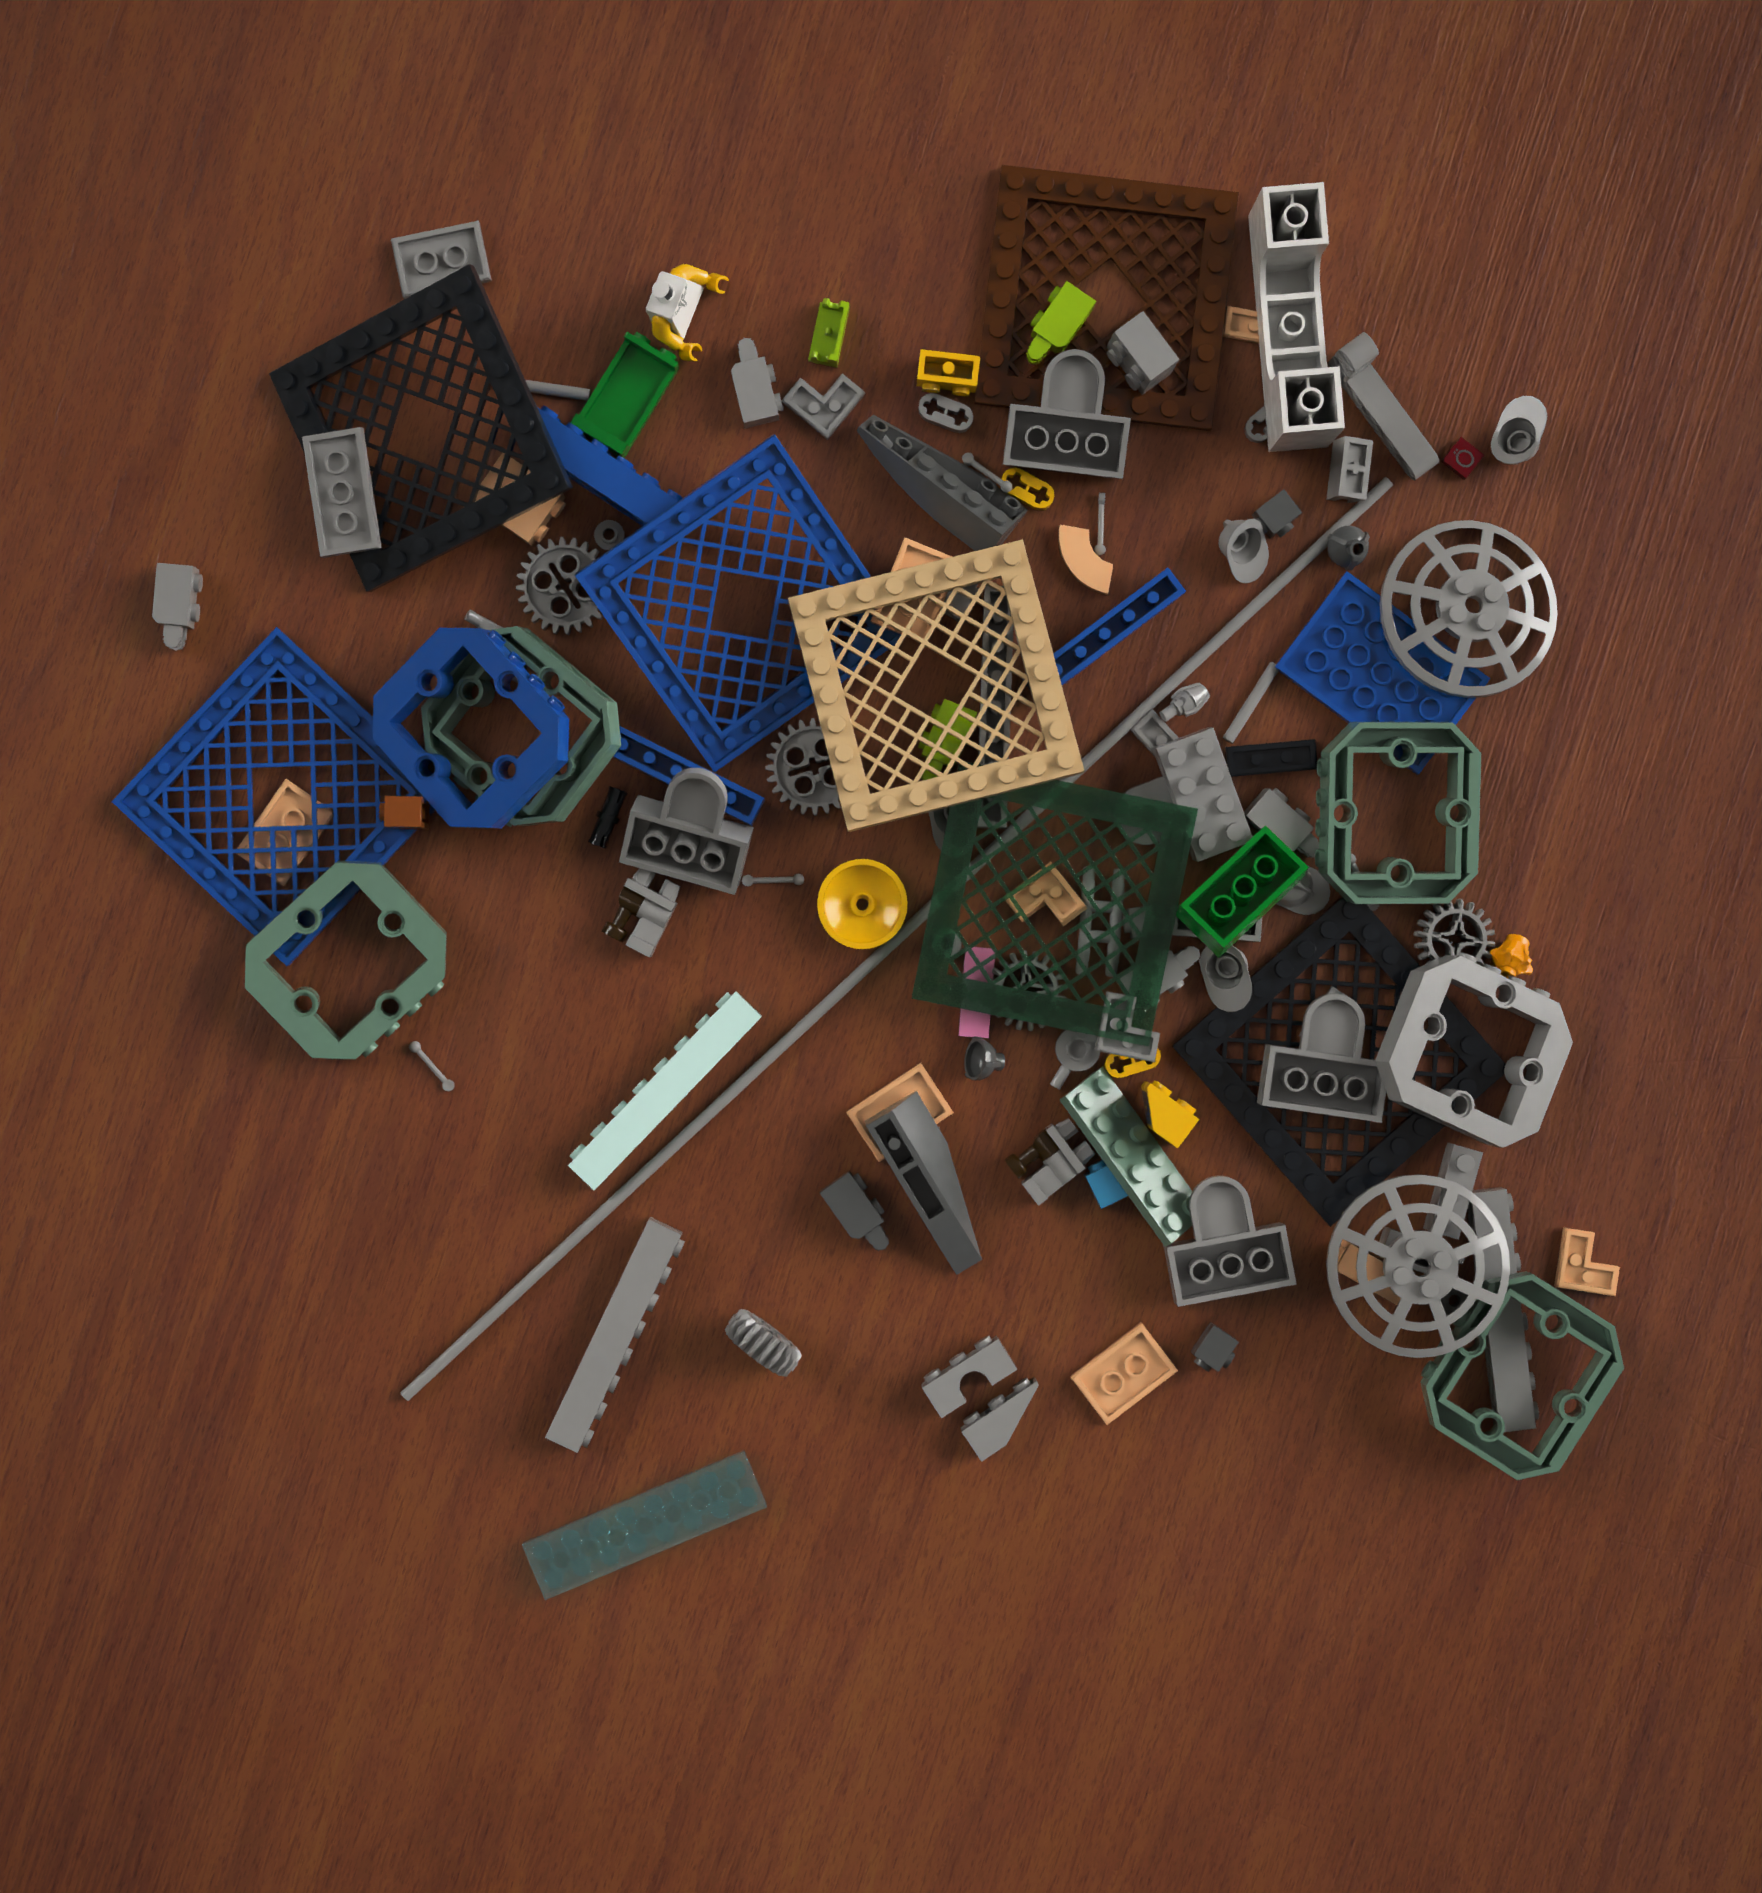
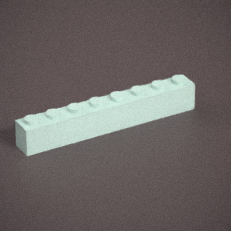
M727 992L715 1004L719 1009L712 1017L705 1014L694 1026L698 1031L691 1038L685 1035L675 1045L674 1049L677 1053L670 1060L664 1057L653 1068L657 1074L649 1082L644 1078L632 1090L635 1096L627 1104L623 1100L611 1112L615 1117L607 1125L602 1121L590 1134L594 1139L586 1147L581 1143L570 1154L573 1161L568 1166L593 1190L623 1162L762 1017L738 992H735L732 996Z

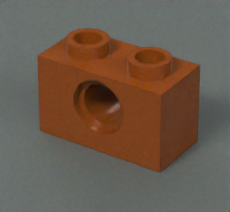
M385 796L384 803H380L379 819L384 821V827L391 829L430 830V804L424 797Z

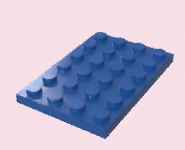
M1348 571L1343 574L1275 666L1281 674L1348 724L1350 722H1451L1456 725L1476 699L1451 696L1433 690L1416 680L1404 669L1392 653L1384 635L1380 619V595ZM1392 605L1395 628L1402 641L1415 633L1416 629L1413 620ZM1432 636L1443 648L1451 653H1456L1435 636ZM1424 642L1408 651L1411 657L1426 671L1439 679L1448 680L1452 664L1435 655ZM1464 667L1459 685L1485 686L1491 678L1477 668ZM1397 745L1393 752L1396 760L1400 759L1403 754L1400 745ZM1417 753L1416 760L1407 768L1416 775L1420 774L1435 753Z

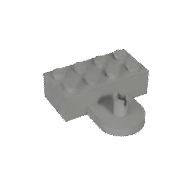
M1072 349L1058 354L1051 360L1044 375L1040 407L1010 404L1002 465L1123 479L1131 418L1101 414L1105 375L1100 362L1092 354L1083 350Z
M1207 727L1153 747L1152 749L1162 776L1128 789L1119 798L1115 808L1116 825L1121 834L1128 840L1141 845H1150L1183 833L1192 860L1197 862L1244 845L1253 837L1213 727Z
M702 768L684 769L678 772L670 781L664 802L641 795L637 796L630 810L619 863L735 895L742 877L754 827L723 819L728 795L725 785L717 775Z
M1330 993L1312 1001L1304 1014L1299 1048L1265 1044L1257 1097L1258 1104L1382 1123L1386 1090L1375 1059L1361 1058L1365 1017L1362 1009L1353 999L1342 994Z
M1221 1175L1211 1176L1202 1180L1192 1191L1189 1200L1194 1238L1173 1242L1166 1247L1163 1245L1173 1300L1177 1307L1297 1285L1286 1225L1278 1222L1255 1227L1249 1195L1238 1181Z

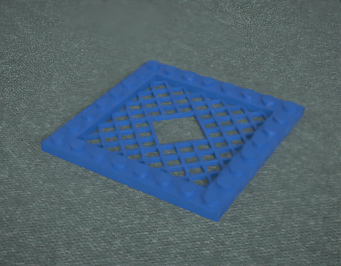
M775 434L575 574V577L714 773L814 703L806 667L790 665L792 649L801 650L800 645L794 644L796 633L794 621L777 619L779 603L789 604L788 599L780 598L783 582L799 584L797 595L803 594L804 585L820 588V590L833 587L832 585H826L828 570H830L839 585L871 576ZM768 479L772 487L758 484ZM757 489L773 492L770 509L754 506ZM751 490L749 505L734 502ZM777 495H779L789 512L775 510ZM727 507L724 523L708 520ZM732 507L748 510L745 526L729 524ZM753 511L769 513L766 530L750 527ZM774 514L790 517L787 534L771 531ZM794 520H796L806 537L792 535ZM702 524L699 540L684 538V536ZM707 524L723 527L720 544L704 541ZM728 528L744 531L741 547L725 545ZM749 532L765 535L762 551L746 549ZM770 536L786 538L783 555L767 552ZM791 539L807 542L804 559L788 556ZM677 542L674 558L659 555ZM682 542L698 545L695 561L679 559ZM811 545H813L823 562L809 560ZM703 546L719 548L716 565L700 562ZM724 549L740 552L737 569L721 566ZM745 553L761 556L758 572L742 570ZM766 557L782 560L779 576L763 573ZM652 560L649 575L633 573ZM657 560L673 562L670 579L654 576ZM787 561L803 563L800 580L784 577ZM678 563L694 566L692 583L675 580ZM808 564L824 567L821 583L805 581ZM699 567L715 570L713 586L696 584ZM720 571L778 581L768 639L710 629ZM627 577L625 592H623L618 583ZM632 577L648 580L646 597L629 594ZM653 581L669 584L667 600L651 598ZM674 585L691 587L688 604L672 601ZM696 588L712 591L709 607L693 605ZM629 599L645 601L642 617ZM650 602L666 605L663 621L647 619ZM671 606L687 609L684 625L668 622ZM692 610L708 612L705 628L689 626ZM865 612L852 615L857 616V625ZM869 614L865 621L867 626L864 629L876 635L881 626L871 623L873 615ZM839 623L833 633L835 637L838 635L850 637L853 632L839 630ZM647 624L662 626L660 641L657 640ZM776 624L791 626L788 643L773 640ZM667 627L683 630L680 646L664 643ZM885 629L880 638L894 646L901 634ZM688 631L704 633L701 649L685 647ZM858 632L851 646L865 654L873 640ZM709 634L725 637L722 653L706 650ZM730 638L746 640L743 657L727 654ZM831 640L836 660L844 647L840 645L836 647V643ZM751 641L767 644L764 660L748 658ZM877 643L870 657L876 659L888 649ZM772 645L787 647L785 664L769 661ZM664 648L679 651L677 667ZM848 650L840 664L854 672L862 658ZM684 652L700 654L698 671L682 668ZM705 655L721 658L719 674L703 672ZM726 659L742 661L739 677L724 675ZM866 661L863 667L869 664V662ZM747 662L763 665L760 681L744 678ZM768 666L784 668L781 684L765 682ZM789 669L801 671V673L787 682ZM838 669L840 680L842 683L847 678H849L850 675ZM681 673L697 675L694 691ZM702 676L717 679L715 695L699 692ZM722 680L738 682L736 698L720 696ZM743 683L759 686L756 702L741 699ZM764 687L777 689L762 700ZM698 697L714 700L711 715ZM719 701L735 703L732 719L716 717ZM740 704L753 706L737 717ZM716 722L727 723V725L720 729Z
M276 627L113 799L112 803L248 931L256 936L282 912L278 911L277 908L278 894H293L294 901L298 894H302L306 890L298 889V873L314 872L315 882L319 878V872H326L330 868H319L318 851L334 850L336 863L340 861V850H354L345 861L381 862L385 865L417 831L384 827V821L381 822L379 819L380 803H384L380 800V785H396V796H402L401 785L409 792L406 796H423L372 739L373 716L285 633ZM279 671L286 676L285 678H273ZM287 682V699H271V683ZM292 683L308 698H293ZM266 686V699L253 700ZM287 703L288 720H272V704ZM293 703H309V719L293 720ZM266 704L267 721H251L250 705ZM314 704L330 719H314ZM245 708V721L232 722ZM331 723V740H315V724ZM293 724H309L310 740L294 741ZM336 724L352 739L336 740ZM267 725V742H251V726ZM272 725H288V741L273 742ZM230 726H245L246 742L230 743ZM224 730L225 743H212ZM336 744H352L353 760L337 761ZM310 745V762H294V746ZM315 745H331L332 761H316ZM358 745L374 760H358ZM267 746L268 763H252V747ZM273 746H289V762L273 763ZM246 747L247 764H231L230 748ZM209 748H225V764L210 765ZM204 752V765H191ZM374 764L375 781H359L358 765ZM338 765H353V782H337ZM311 766L312 825L254 827L252 768ZM316 766H332V782L316 783ZM380 766L395 780L380 781ZM247 768V785H231V769ZM210 769H225L226 785L210 786ZM428 769L430 776L433 775V773ZM189 770H204L205 786L189 787ZM183 774V787H171ZM354 786V803H338V787ZM359 786H375V802L359 803ZM316 787H332L333 803L317 804ZM247 789L248 806H232V790ZM226 790L227 807H211L210 791ZM184 791V808H168V792ZM189 791H205V807L190 808ZM161 796H162V800H163V806H161V805L157 802V800H158ZM430 805L431 816L436 810ZM354 807L355 824H339L338 808ZM359 807H376V823L360 824ZM317 808H333V825L317 824ZM227 811V828H211V812ZM232 811H248V827L233 828ZM190 812H205L206 829H190ZM170 813H184L185 827ZM360 828H375L361 843ZM334 829V846H318V830ZM339 829H355V845L339 846ZM296 830H312L313 847H297ZM270 831V848H254V832ZM275 831H291L292 847L276 848ZM227 832L228 849L212 850V833ZM233 832H249L248 849H233ZM206 833V847L192 834ZM297 851H313V868H298ZM270 852L271 869L255 870V853ZM276 852H292V868L276 869ZM233 853H249L250 870H234ZM214 854H228V868ZM276 873H292L293 890H277ZM250 874V888L236 875ZM255 874H271L272 890L256 891ZM354 881L350 882L321 909L323 920L316 931L311 934L296 932L273 954L286 966H290L361 889ZM257 895H272V909ZM303 910L299 913V921L303 925L310 926L314 924L315 916L311 911Z

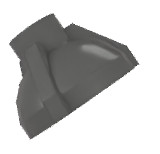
M1342 526L1332 534H1329L1327 537L1329 539L1327 548L1330 559L1336 565L1344 567L1345 570H1353L1355 566L1364 561L1368 554L1370 538L1368 532H1363L1355 526ZM1358 544L1359 550L1354 554L1353 546Z
M974 1036L966 1049L964 1058L966 1078L980 1081L989 1077L994 1070H1003L1005 1066L1004 1054L996 1053V1049L982 1037Z

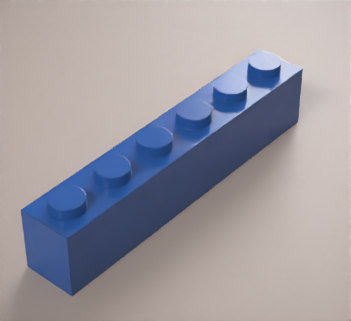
M1166 568L1053 653L1062 686L1184 595L1186 590L1169 568Z
M620 726L622 746L613 758L669 785L672 778L678 772L684 769H705ZM717 775L727 790L728 801L725 813L753 826L765 798Z

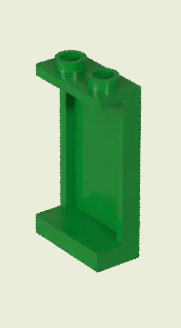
M629 332L625 333L623 344L580 414L576 413L571 421L573 425L583 431L584 436L591 440L596 439L604 444L610 452L623 458L628 454L680 369L678 362L675 361L677 357L672 352L662 347L660 351L649 345L651 341L638 332H635L634 335Z

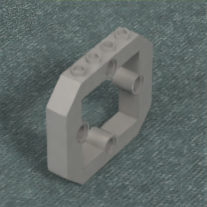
M1460 952L1459 956L1445 955L1410 971L1375 1062L1390 1101L1488 1146L1504 1148L1539 1131L1573 1041L1560 1003L1550 999V993L1539 988L1531 990L1525 987L1526 982L1517 977L1509 976L1506 978L1500 975L1502 970L1492 965L1484 964L1483 967L1476 963L1477 958L1463 952ZM1450 983L1476 995L1480 1003L1486 1007L1503 1008L1535 1023L1524 1055L1512 1057L1505 1064V1078L1512 1086L1499 1119L1475 1109L1474 1099L1467 1091L1446 1088L1438 1092L1412 1080L1427 1041L1439 1040L1446 1032V1019L1439 1010ZM1497 988H1499L1500 991L1498 999L1496 998ZM1427 1019L1428 1029L1425 1031L1424 1022ZM1525 1066H1526L1527 1072H1526V1075H1525V1077H1524V1076H1523V1069H1524ZM1455 1099L1456 1106L1454 1110H1452V1101Z

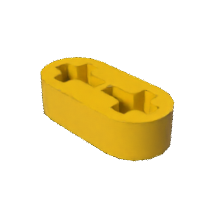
M1010 468L1005 471L1002 476L1003 481H1008L1006 480L1007 477L1013 478L1015 475L1020 476L1019 482L1026 486V489L1016 486L1010 492H1007L1008 495L1038 511L1046 510L1051 506L1054 500V490L1048 483L1020 468ZM1032 489L1035 492H1040L1041 489H1044L1046 491L1045 496L1049 500H1042L1038 504L1035 502L1036 496L1028 491Z
M1157 1048L1155 1062H1151L1149 1065H1147L1145 1060L1135 1062L1134 1058H1130L1131 1064L1123 1066V1072L1118 1073L1117 1069H1111L1110 1064L1114 1062L1115 1056H1118L1120 1060L1130 1057L1109 1054L1105 1059L1104 1065L1105 1070L1110 1076L1122 1078L1156 1067L1160 1062L1161 1054Z

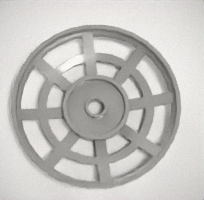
M1473 520L1439 524L1423 531L1409 541L1396 555L1387 570L1381 588L1379 603L1380 619L1385 638L1392 653L1403 668L1416 680L1429 688L1447 695L1463 698L1486 697L1498 694L1514 687L1528 677L1542 662L1551 646L1556 631L1558 615L1557 599L1552 580L1545 565L1536 553L1523 540L1506 529L1490 523ZM1458 528L1482 530L1480 545L1462 544L1444 549L1435 535ZM1494 533L1503 536L1517 545L1528 555L1534 564L1521 570L1509 557L1498 550L1492 549ZM1424 542L1434 557L1421 568L1414 583L1396 581L1397 574L1406 558L1417 546ZM1463 553L1478 554L1476 569L1460 571L1451 557ZM1490 557L1505 565L1513 575L1500 582L1495 576L1488 573ZM1440 563L1450 578L1440 589L1424 586L1430 572ZM1539 574L1545 583L1549 597V622L1534 617V599L1528 580ZM1519 585L1525 599V613L1509 608L1507 592ZM1393 593L1411 596V616L1416 632L1402 641L1397 634L1392 615ZM1421 598L1436 601L1438 619L1428 625H1425L1420 604ZM1472 598L1479 603L1480 609L1478 613H1471L1467 610L1465 606L1467 599ZM1506 620L1522 625L1517 637L1507 648L1498 633ZM1445 629L1447 633L1459 640L1456 653H1451L1443 648L1432 636ZM1530 629L1546 634L1536 656L1524 669L1517 672L1510 656L1524 643ZM1486 639L1495 653L1484 658H1468L1471 642H1480ZM1424 642L1435 655L1452 664L1448 680L1439 679L1426 671L1411 657L1408 651ZM1500 663L1507 678L1499 683L1486 686L1459 685L1464 667L1483 668Z
M1421 1174L1402 1175L1384 1180L1368 1188L1355 1198L1342 1213L1334 1227L1328 1245L1326 1260L1327 1281L1332 1299L1340 1315L1351 1329L1365 1341L1383 1351L1398 1356L1413 1358L1435 1357L1453 1352L1467 1345L1479 1336L1493 1321L1503 1304L1508 1288L1510 1275L1509 1249L1497 1218L1488 1206L1473 1192L1455 1182L1437 1176ZM1424 1184L1444 1188L1446 1192L1441 1206L1428 1203L1403 1205L1396 1188L1405 1185ZM1384 1193L1391 1210L1378 1218L1367 1230L1365 1236L1349 1229L1348 1226L1351 1220L1361 1208L1376 1196ZM1458 1194L1480 1210L1490 1223L1493 1232L1477 1238L1468 1223L1452 1212ZM1424 1212L1436 1214L1437 1216L1431 1231L1413 1230L1407 1214ZM1396 1219L1402 1235L1397 1237L1390 1246L1374 1240L1383 1227ZM1448 1221L1453 1222L1461 1229L1467 1237L1468 1243L1452 1248L1442 1238ZM1342 1239L1359 1246L1356 1262L1359 1284L1341 1290L1338 1281L1337 1267ZM1498 1243L1501 1252L1502 1272L1500 1286L1497 1294L1481 1288L1485 1272L1482 1250ZM1370 1251L1384 1257V1275L1368 1281L1366 1263L1367 1255ZM1472 1254L1475 1257L1476 1267L1473 1284L1457 1277L1458 1260ZM1418 1259H1425L1429 1265L1427 1273L1422 1276H1417L1413 1272V1264ZM1389 1287L1401 1298L1394 1314L1389 1313L1374 1297V1292ZM1452 1288L1467 1294L1468 1296L1463 1303L1446 1316L1441 1299ZM1364 1296L1372 1310L1389 1323L1381 1339L1371 1334L1358 1322L1346 1304L1347 1301ZM1476 1299L1492 1305L1487 1315L1477 1327L1464 1337L1456 1341L1454 1340L1450 1324L1461 1318L1471 1308ZM1412 1304H1429L1434 1321L1412 1322L1405 1320ZM1400 1328L1418 1332L1438 1329L1443 1346L1429 1349H1411L1393 1345V1342Z

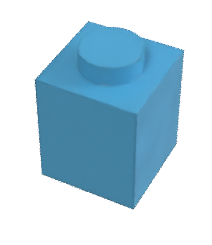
M1103 1160L1087 1167L1089 1172L1085 1173L1084 1176L1101 1209L1128 1196Z

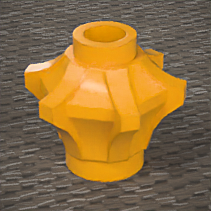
M1517 934L1507 935L1501 946L1489 951L1492 955L1490 965L1502 970L1500 975L1506 978L1509 976L1516 977L1521 974L1531 975L1533 968L1531 966L1532 959L1529 957L1528 947L1530 943L1528 939Z

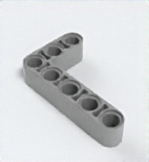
M1362 332L1340 348L1328 365L1329 367L1340 366L1341 386L1405 473L1412 480H1416L1440 462L1439 458L1371 365L1379 355V350L1367 333Z

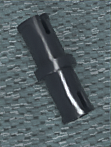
M609 786L602 809L596 813L598 819L588 840L589 843L607 848L614 825L620 821L618 815L628 794L627 792Z

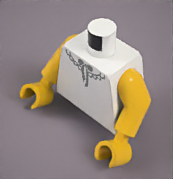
M681 264L673 268L670 273L663 271L659 273L657 281L652 287V293L646 306V313L651 320L652 333L656 339L674 351L679 350V356L682 360L697 361L692 356L691 351L702 352V347L698 343H684L683 340L703 292V285L706 284L707 289L723 294L725 291L719 290L718 282L721 279L729 281V279L717 273L708 275L707 271L688 264Z

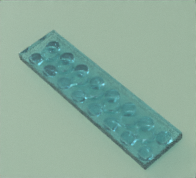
M743 1450L522 1543V1547L542 1595L547 1600L767 1507V1503L746 1452Z

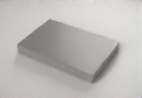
M479 221L391 239L404 299L468 264L474 265L482 283L492 281Z

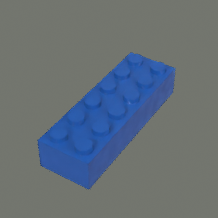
M543 405L541 409L538 408L568 477L642 527L683 498L671 489L667 493L660 489L659 482L645 472L642 476L637 474L633 468L634 465L625 458L618 456L615 459L610 456L611 453L608 452V448L596 439H593L592 442L586 440L583 431L572 423L568 422L566 426L562 424L561 420L557 418L558 415L548 407Z

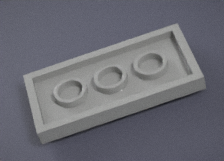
M357 427L303 436L302 440L320 557L325 558L381 549L364 428Z

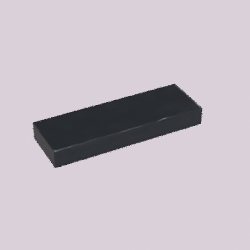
M1315 739L1225 747L1226 764L1231 777L1317 770Z

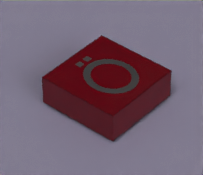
M1460 437L1441 462L1465 480L1484 457V454Z

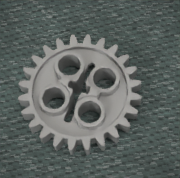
M560 537L559 545L556 546L551 539H548L549 548L547 549L538 544L539 554L537 556L531 552L527 553L532 560L531 563L521 562V566L526 570V573L517 574V577L524 581V584L516 586V590L525 593V595L518 598L519 603H528L523 612L525 614L534 612L531 619L534 624L542 619L541 628L543 630H546L550 624L553 625L554 634H557L560 627H563L566 635H570L571 627L574 626L579 633H582L581 624L586 623L590 628L593 627L591 621L593 616L602 620L598 612L599 609L590 597L582 598L578 595V589L581 584L575 577L576 573L596 560L599 551L595 548L588 553L589 544L586 541L580 548L577 547V539L574 537L570 545H566L564 537ZM568 558H573L577 561L576 569L570 573L562 571V563ZM551 563L555 564L567 583L572 581L569 584V588L581 605L579 609L575 608L563 589L558 591L561 588V584L549 568ZM544 574L550 575L552 577L551 585L546 589L538 588L537 579ZM560 599L566 600L568 602L567 611L563 614L554 613V603Z
M811 718L810 726L807 727L802 720H799V729L797 730L789 724L788 730L790 734L788 736L780 732L778 733L782 741L781 744L771 743V746L776 750V754L770 753L766 756L774 761L773 764L765 766L766 770L774 772V775L770 776L767 781L771 783L777 782V786L772 790L773 794L782 791L783 795L780 798V802L783 803L790 799V810H793L797 805H801V814L803 815L808 807L812 808L814 816H817L819 807H822L825 813L829 814L830 804L840 809L836 785H829L824 780V775L831 769V765L820 767L818 769L819 774L813 775L812 771H806L791 777L788 775L789 771L810 766L809 761L815 759L816 763L829 760L828 756H820L815 750L818 742L824 741L821 726H816L814 718ZM792 749H799L804 754L803 761L798 765L790 764L787 760V754ZM804 777L810 779L813 785L810 792L806 794L799 793L795 788L797 780Z

